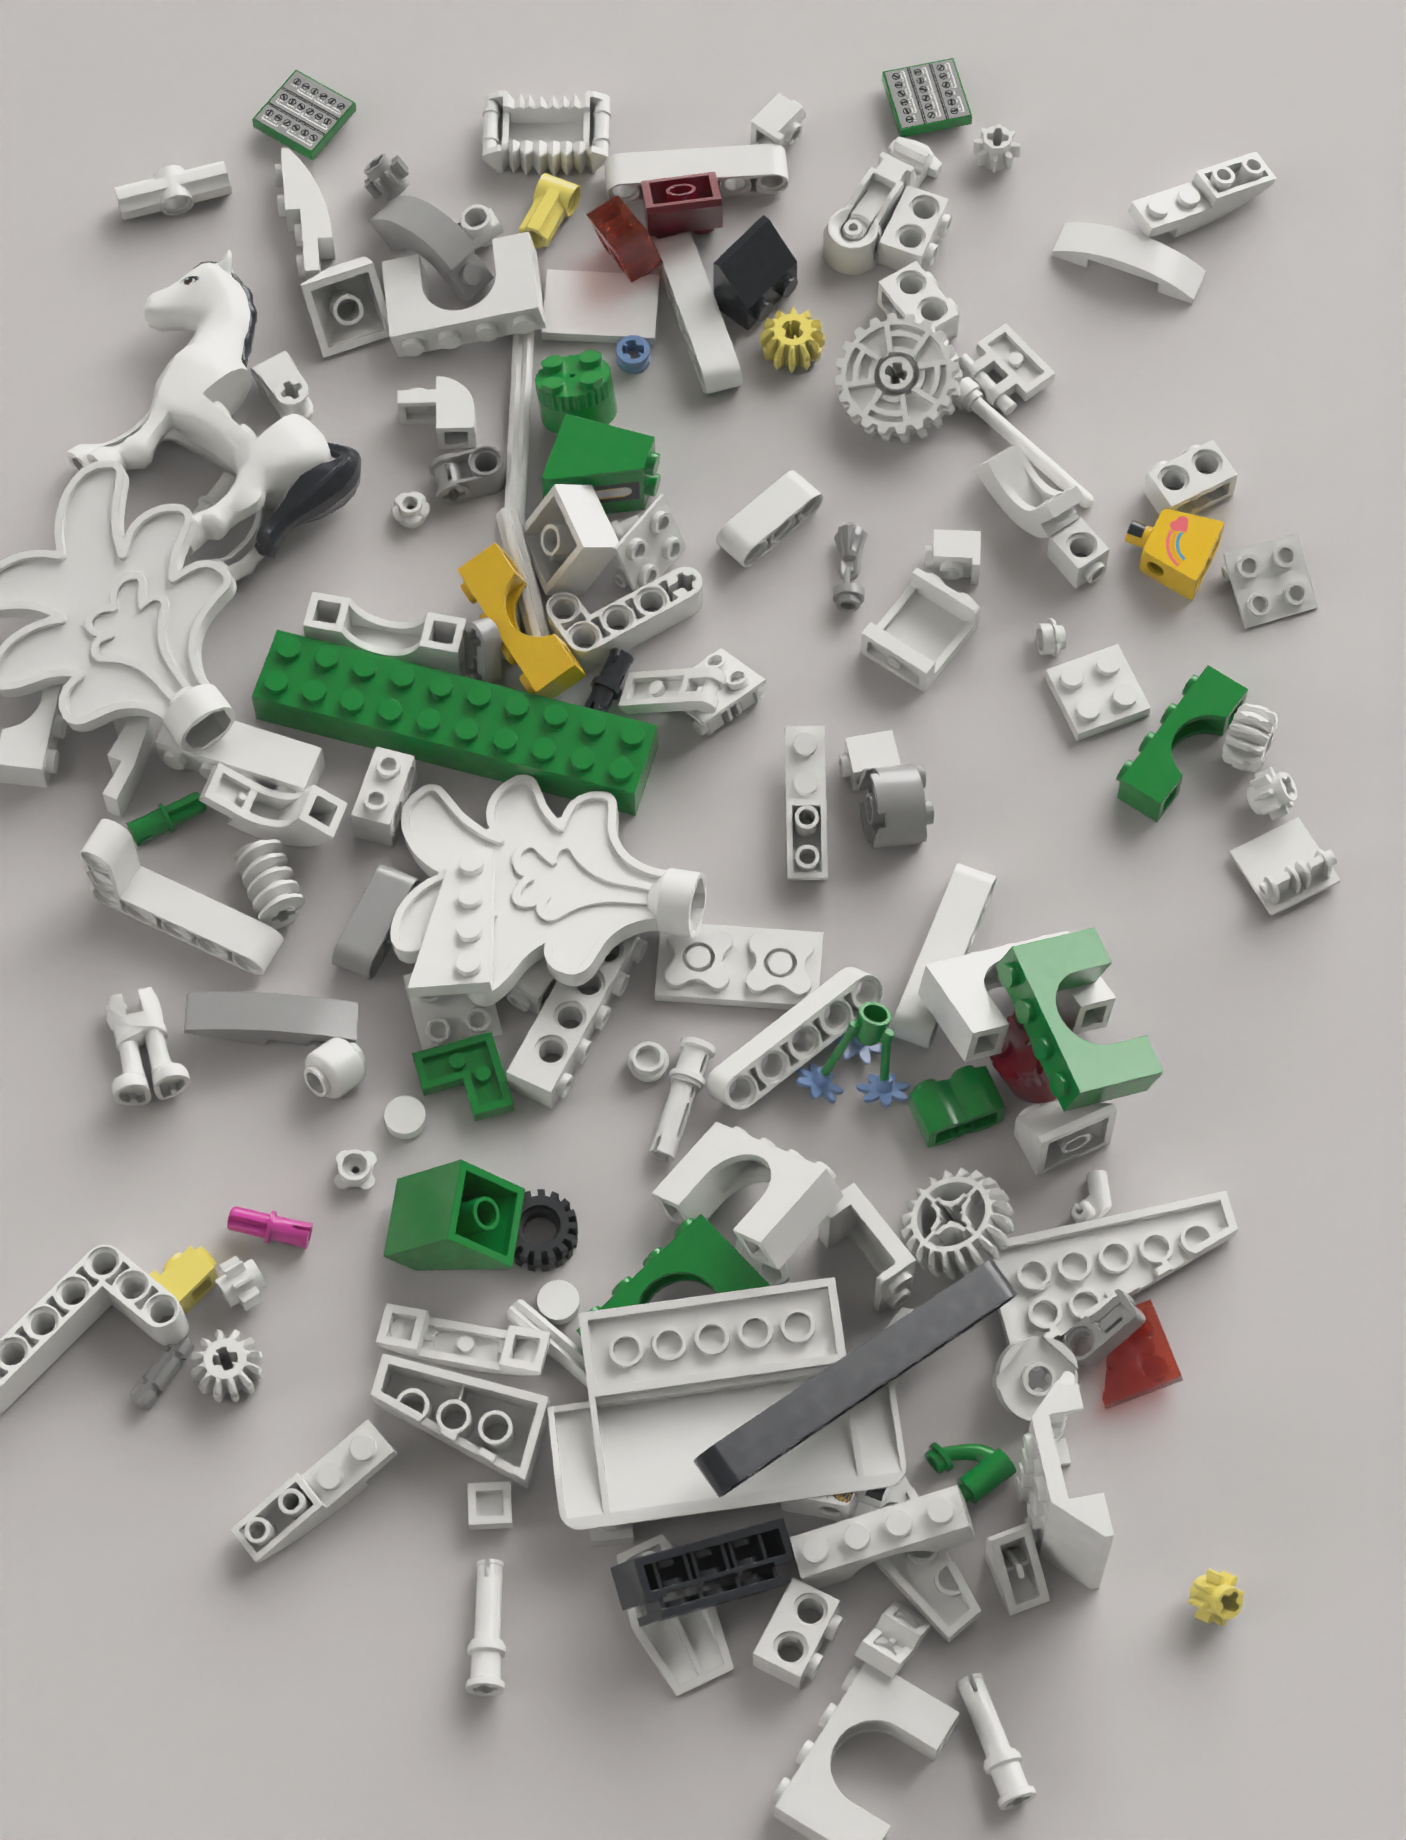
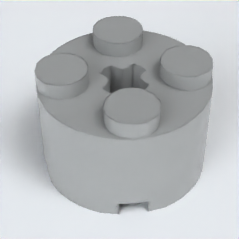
M903 764L865 768L862 770L859 790L867 789V793L865 795V802H859L860 816L865 838L868 843H873L871 848L921 844L927 840L926 825L934 823V808L931 800H925L923 788L926 787V772L922 764Z

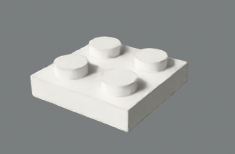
M1118 644L1046 669L1045 679L1076 741L1147 717L1150 714L1151 707Z

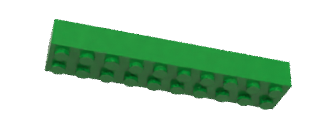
M277 630L252 694L257 720L375 749L377 746L414 756L415 760L501 782H506L518 775H529L537 780L541 792L571 800L590 791H605L615 797L619 812L636 816L658 750V727L654 724Z

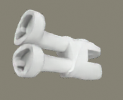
M152 987L138 989L141 1009L139 1012L129 1014L122 993L111 995L109 1003L105 1008L107 1023L110 1029L114 1031L116 1049L120 1052L122 1075L115 1078L112 1083L113 1099L119 1104L138 1106L145 1105L151 1101L150 1087L139 1052V1048L144 1044L147 1046L152 1069L153 1087L158 1099L166 1100L175 1097L190 1086V1077L185 1066L180 1063H172L165 1041L168 1038V1032L164 1024L159 1000Z

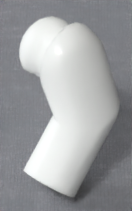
M1094 1170L1086 1174L1089 1196L1082 1200L1079 1205L1075 1203L1071 1208V1216L1076 1223L1103 1218L1110 1211L1112 1202L1106 1171Z

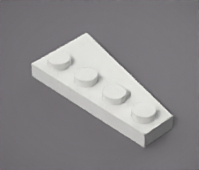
M493 848L452 852L407 987L410 998L492 992L496 859Z

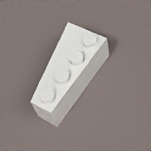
M382 1354L370 1394L376 1406L529 1490L548 1423L547 1407H551L549 1397Z

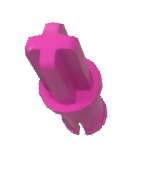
M235 1206L230 1210L227 1228L231 1231L265 1238L264 1243L267 1244L270 1241L307 1249L313 1223L278 1216L277 1211L267 1214Z

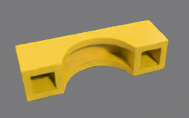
M496 542L457 569L464 580V583L460 585L461 590L473 605L478 602L484 613L479 615L480 619L488 617L496 624L500 638L504 642L501 644V652L512 666L517 663L523 674L519 676V680L528 693L554 699L586 676L567 644L556 634L534 637L521 633L516 620V606L520 594L527 583L509 555Z

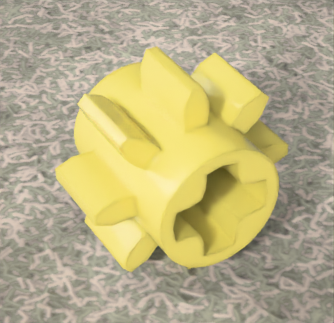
M1209 1568L1206 1571V1575H1202L1194 1580L1190 1588V1599L1188 1600L1189 1604L1198 1608L1194 1617L1207 1624L1213 1621L1221 1626H1225L1226 1620L1237 1616L1242 1608V1596L1244 1595L1243 1591L1234 1587L1238 1578L1225 1571L1218 1573Z

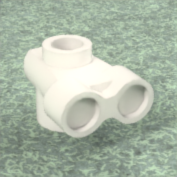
M480 204L466 208L462 213L461 222L456 223L478 246L473 251L480 247L491 245L492 239L504 232L492 209H488Z

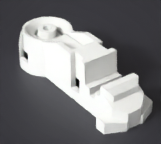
M897 136L888 147V154L882 152L879 155L877 169L873 167L869 169L859 183L846 208L835 212L824 228L823 257L830 267L843 274L860 275L870 271L878 264L879 242L906 185L919 188L927 175L937 178L942 171V163L934 156L927 145L916 140Z

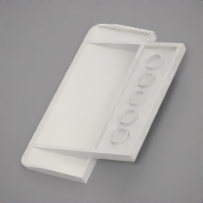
M835 1277L578 1313L589 1401L547 1407L559 1515L563 1523L574 1530H589L888 1488L898 1484L906 1473V1457L894 1380L720 1498L693 1462L696 1457L716 1442L846 1356Z

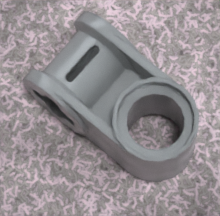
M489 445L454 454H443L437 456L429 463L430 473L435 476L438 486L436 497L438 502L443 505H454L465 500L485 495H494L500 492L506 484L503 456L497 448ZM490 468L493 469L492 471H489V472H481L482 470H485V469H490Z

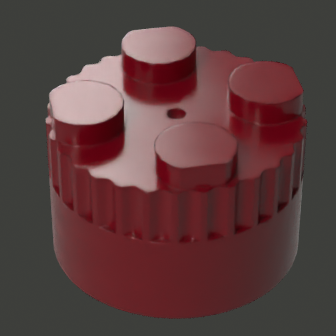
M1014 1011L1013 1015L1008 1016L1006 1019L1009 1027L1001 1053L990 1056L992 1065L1013 1094L1019 1099L1035 1104L1054 1101L1057 1098L1051 1092L1048 1077L1040 1061L1035 1057L1032 1043Z

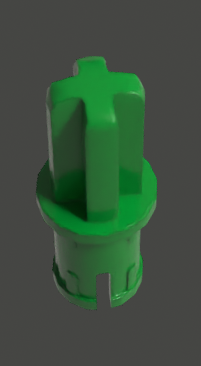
M193 792L167 806H163L160 803L157 805L158 809L131 822H127V828L137 847L167 831L175 832V826L204 813L207 807L206 804L199 801L201 794Z

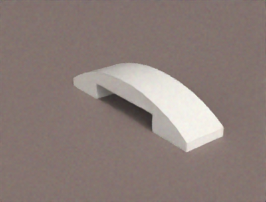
M1084 222L1065 223L1052 251V256L1086 268L1090 260L1159 283L1157 292L1193 304L1206 275V270L1197 263L1158 241L1128 230L1102 224Z
M386 1303L376 1344L406 1356L459 1369L502 1375L532 1376L542 1374L551 1333L509 1325L508 1330L446 1320L430 1317L427 1310Z

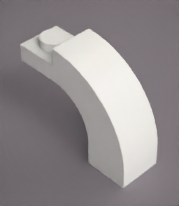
M1018 443L1004 449L974 468L999 507L1019 527L1033 536L1048 538L1079 518L1074 505L1085 499L1079 487L1076 485L1064 491H1057L1048 486L1035 472Z
M220 762L213 766L199 798V801L228 816L227 824L245 833L265 840H280L284 845L301 847L317 846L331 840L348 803L314 784L298 793L272 790L250 780Z

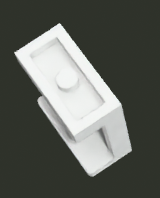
M916 568L911 573V582L908 588L877 626L870 622L862 632L860 653L925 693L979 626L980 606L968 594L958 593L946 586L937 575L925 573L921 569Z
M852 1183L841 1191L844 1195L843 1198L819 1224L818 1238L827 1249H830L849 1236L879 1274L876 1278L874 1307L879 1313L889 1306L891 1309H896L904 1304L912 1295L916 1259L857 1185Z

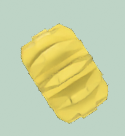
M794 307L791 308L789 314H784L777 310L775 319L766 318L764 331L760 334V345H762L765 360H774L776 370L784 365L788 366L791 374L796 366H801L807 371L810 361H819L821 349L825 345V335L821 331L822 325L819 319L811 320L809 310L799 315Z

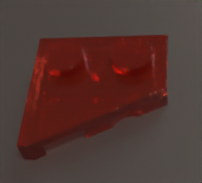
M1151 1299L1134 1305L1144 1314L1146 1318L1145 1323L1107 1355L1105 1388L1102 1396L1105 1409L1183 1381Z

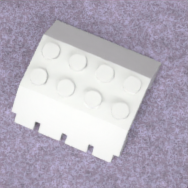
M1064 1371L1032 1416L1029 1432L1023 1434L1024 1448L1020 1449L1021 1462L1017 1463L1019 1476H1015V1487L1019 1502L1026 1501L1028 1517H1024V1524L1028 1522L1031 1527L1038 1555L1089 1589L1100 1588L1114 1533L1104 1493L1068 1498L1061 1467L1071 1465L1066 1438L1061 1439L1064 1433L1067 1414L1081 1412L1084 1410L1078 1383L1075 1384L1074 1374Z

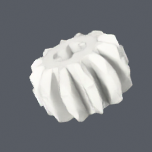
M1244 703L1241 705L1237 713L1234 714L1233 721L1229 725V730L1225 737L1226 740L1222 754L1223 761L1241 771H1259L1263 763L1266 762L1275 739V733L1278 728L1277 714L1257 704Z
M217 1329L215 1332L216 1341L212 1343L210 1340L202 1338L200 1345L203 1351L192 1353V1362L197 1366L191 1370L193 1380L200 1381L198 1387L202 1394L206 1395L213 1391L214 1400L220 1403L224 1399L225 1394L230 1393L232 1401L237 1403L240 1397L238 1391L243 1389L245 1392L253 1394L255 1389L251 1380H261L263 1377V1371L258 1367L264 1361L262 1352L254 1350L256 1344L253 1338L248 1337L241 1341L240 1331L234 1329L229 1338H224L223 1332ZM231 1361L233 1368L224 1371L222 1363Z

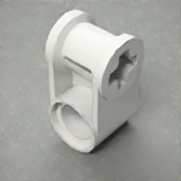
M286 351L251 368L252 376L264 397L268 398L281 418L291 414L302 415L307 420L312 418L314 408L309 398V387Z

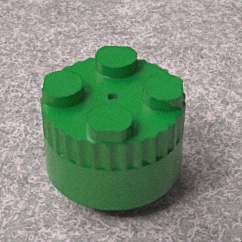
M587 350L576 355H550L541 361L542 369L538 370V374H536L535 387L542 423L546 429L558 434L565 414L607 425L613 421L617 414L611 369L608 363L602 359L601 353Z

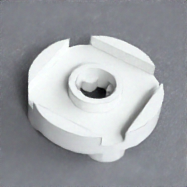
M1027 1336L1014 1341L1001 1353L995 1365V1372L992 1375L991 1383L1000 1403L1011 1415L1021 1420L1031 1421L1032 1416L1064 1371L1073 1373L1075 1384L1078 1383L1077 1369L1079 1367L1073 1353L1060 1341L1047 1337ZM1042 1368L1045 1371L1042 1377L1046 1383L1043 1389L1040 1387L1031 1389L1028 1385L1030 1370L1038 1371Z

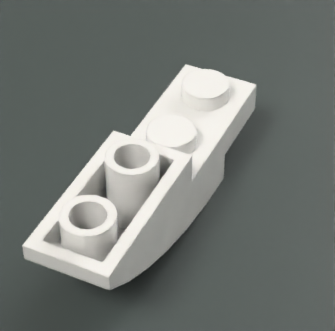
M281 148L282 163L275 164L277 187L283 186L284 194L277 195L279 217H286L288 232L295 231L296 247L303 246V255H296L298 277H306L307 281L322 272L321 260L336 259L331 223L326 203L311 173L289 148Z
M1253 152L1196 172L1192 182L1132 201L1128 212L1146 237L1151 238L1169 231L1173 238H1176L1213 222L1244 205L1274 184L1276 177L1258 153Z
M785 726L787 880H828L825 726Z
M367 1419L304 1474L295 1473L230 1530L254 1561L260 1563L313 1530L367 1488L369 1484L366 1481L398 1453L374 1423Z

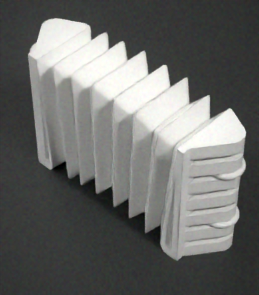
M506 90L485 95L484 111L482 112L484 118L483 138L481 139V144L483 145L482 160L494 168L497 173H503L508 164L513 173L516 172L521 164L526 176L533 166L540 177L547 168H549L553 176L557 174L560 168L568 176L573 166L581 174L585 165H587L591 173H596V170L604 165L605 160L609 157L608 151L611 144L609 139L610 97L596 91H587L581 102L576 94H574L571 102L563 96L558 105L553 95L547 105L542 96L534 103L530 95L525 102L521 94L514 101Z

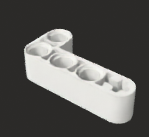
M691 567L676 568L591 615L574 594L569 592L556 593L546 603V617L550 634H556L567 644L583 671L595 669L606 662L612 648H618L617 655L619 656L621 649L628 651L696 614L702 607V577L697 570ZM647 608H657V609H659L658 611H655V612L645 611V609H647ZM560 615H569V616H571L570 618H567V619H559V618H557V617L560 616ZM614 626H623V627H625V628L622 629V630H614V629H611V628L614 627ZM580 644H590V645H592V646L589 647V648H579V647H577V646L580 645Z

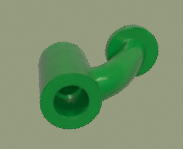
M933 1442L929 1445V1450L924 1453L927 1462L938 1474L943 1473L945 1470L947 1472L954 1468L952 1461L970 1460L978 1462L977 1465L957 1479L958 1488L966 1503L969 1500L974 1504L978 1503L1016 1473L1013 1462L1001 1449L997 1448L994 1450L981 1444H960L941 1447Z

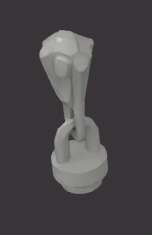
M848 522L839 526L838 532L834 536L839 552V574L844 583L834 587L833 601L837 604L839 610L845 612L858 610L864 602L865 594L864 588L856 584L854 579L860 573L862 550L868 534L860 525L854 522ZM854 561L853 571L851 567H846V562Z

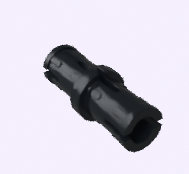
M618 648L610 650L599 676L593 678L590 684L592 691L584 707L608 712L613 700H617L622 693L620 686L630 665L634 661L631 654L621 649L618 656Z

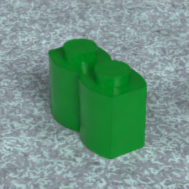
M967 1065L953 1072L949 1079L940 1081L935 1079L924 1080L913 1088V1091L909 1094L908 1107L927 1148L951 1142L965 1134L990 1128L1004 1120L1006 1111L1003 1100L986 1066L974 1068L973 1065Z

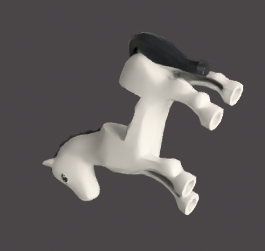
M228 250L218 263L213 261L199 263L170 287L151 294L145 301L144 317L150 328L160 332L188 331L195 333L189 344L169 361L157 380L153 402L148 413L134 427L113 440L101 444H79L67 451V457L77 472L95 461L102 460L118 461L125 471L145 469L152 462L159 443L173 441L233 475L236 478L234 483L218 503L193 514L197 520L198 529L188 553L194 554L208 540H221L233 526L254 514V521L246 538L227 556L219 559H209L224 566L236 582L252 574L256 565L265 556L275 559L282 540L292 529L302 524L322 519L345 506L355 495L360 484L362 459L360 454L353 448L327 442L323 433L302 415L291 414L281 418L259 437L247 425L242 424L240 426L231 418L245 401L251 387L252 376L247 369L248 357L252 350L257 310L253 304L251 290L243 285L242 281L232 270L231 250Z

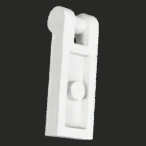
M715 667L629 672L618 706L626 714L698 710L711 714L717 709L719 703L717 693L718 690L724 687L727 675L724 671ZM703 686L701 691H697L698 687Z

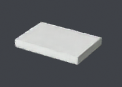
M547 269L544 299L546 328H542V340L618 344L626 336L638 335L643 337L649 345H655L660 275Z

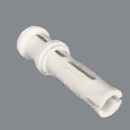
M687 1036L680 1040L679 1047L681 1048V1053L676 1068L671 1069L669 1073L670 1093L649 1150V1154L660 1161H675L678 1145L686 1126L693 1099L696 1093L700 1092L705 1086L704 1072L708 1060L714 1057L716 1048L703 1039Z
M482 1559L476 1562L474 1639L467 1646V1655L471 1657L470 1679L466 1681V1691L479 1696H495L505 1692V1682L501 1680L502 1658L506 1656L507 1648L504 1641L500 1640L504 1562L497 1559H489V1567H487L486 1560Z
M982 1673L972 1674L973 1680L971 1683L968 1676H965L957 1681L956 1686L961 1693L986 1755L983 1768L986 1775L992 1776L1000 1796L997 1801L1000 1810H1009L1024 1805L1034 1799L1037 1793L1035 1788L1029 1786L1020 1766L1023 1760L1020 1752L1009 1745Z

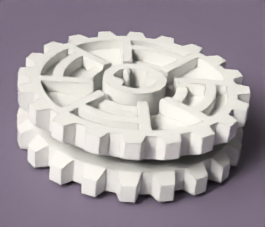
M890 313L887 316V320L880 322L875 317L869 320L870 327L864 330L858 327L854 331L856 339L853 342L845 341L842 346L846 355L844 358H837L836 367L840 370V375L834 377L835 385L839 387V400L851 417L852 422L856 426L861 425L865 428L864 432L871 437L878 432L881 435L882 441L889 443L894 436L899 437L902 443L910 442L911 435L917 434L921 439L928 436V428L933 426L939 429L944 425L941 419L944 414L952 415L955 411L952 400L961 397L962 390L958 387V381L963 379L962 370L959 369V358L953 345H950V342L947 340L946 334L942 330L936 331L933 328V323L927 319L918 323L916 322V316L907 313L904 319H898L896 313ZM904 372L906 379L903 381L900 378V383L894 384L891 378L894 375L898 378L897 373Z

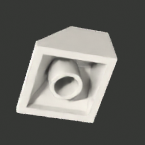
M366 256L329 267L300 284L323 358L389 337L386 303L374 263Z
M1051 1102L1042 1107L1040 1104H1035L1024 1109L1016 1118L1014 1136L1037 1176L1110 1144L1117 1109L1113 1103H1096L1063 1112L1059 1102Z

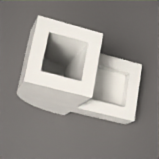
M436 376V389L417 387L409 390H397L400 424L436 423L438 449L477 448L474 401L464 385L451 378Z

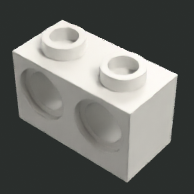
M906 185L879 242L878 264L897 271L915 261L923 270L926 265L932 266L939 247L936 243L940 236L946 237L952 222V216L948 215L949 199Z
M917 261L878 282L877 304L887 316L890 313H896L898 319H904L907 313L914 314L918 323L925 319H934L936 321H931L933 328L936 331L942 330L946 334L947 340L957 336L960 312L956 303L951 298H946L942 294L935 277L929 271L925 272Z
M1211 440L1201 446L1197 444L1189 447L1181 456L1168 462L1160 461L1152 466L1146 475L1144 494L1159 515L1164 509L1194 515L1234 495L1238 474L1214 440ZM1199 471H1207L1211 474H1203ZM1166 487H1174L1178 490H1169Z
M376 746L351 814L355 837L393 847L401 826L402 807L409 796L412 795L418 779L414 756Z
M792 1577L791 1583H789L753 1652V1666L798 1689L801 1688L806 1677L813 1680L824 1658L823 1655L819 1654V1651L825 1639L833 1641L843 1622V1617L838 1615L840 1600ZM812 1608L817 1610L822 1615V1618L816 1623L808 1624L803 1622L798 1614L804 1609ZM793 1646L801 1651L802 1657L795 1662H786L780 1658L778 1653L784 1647Z

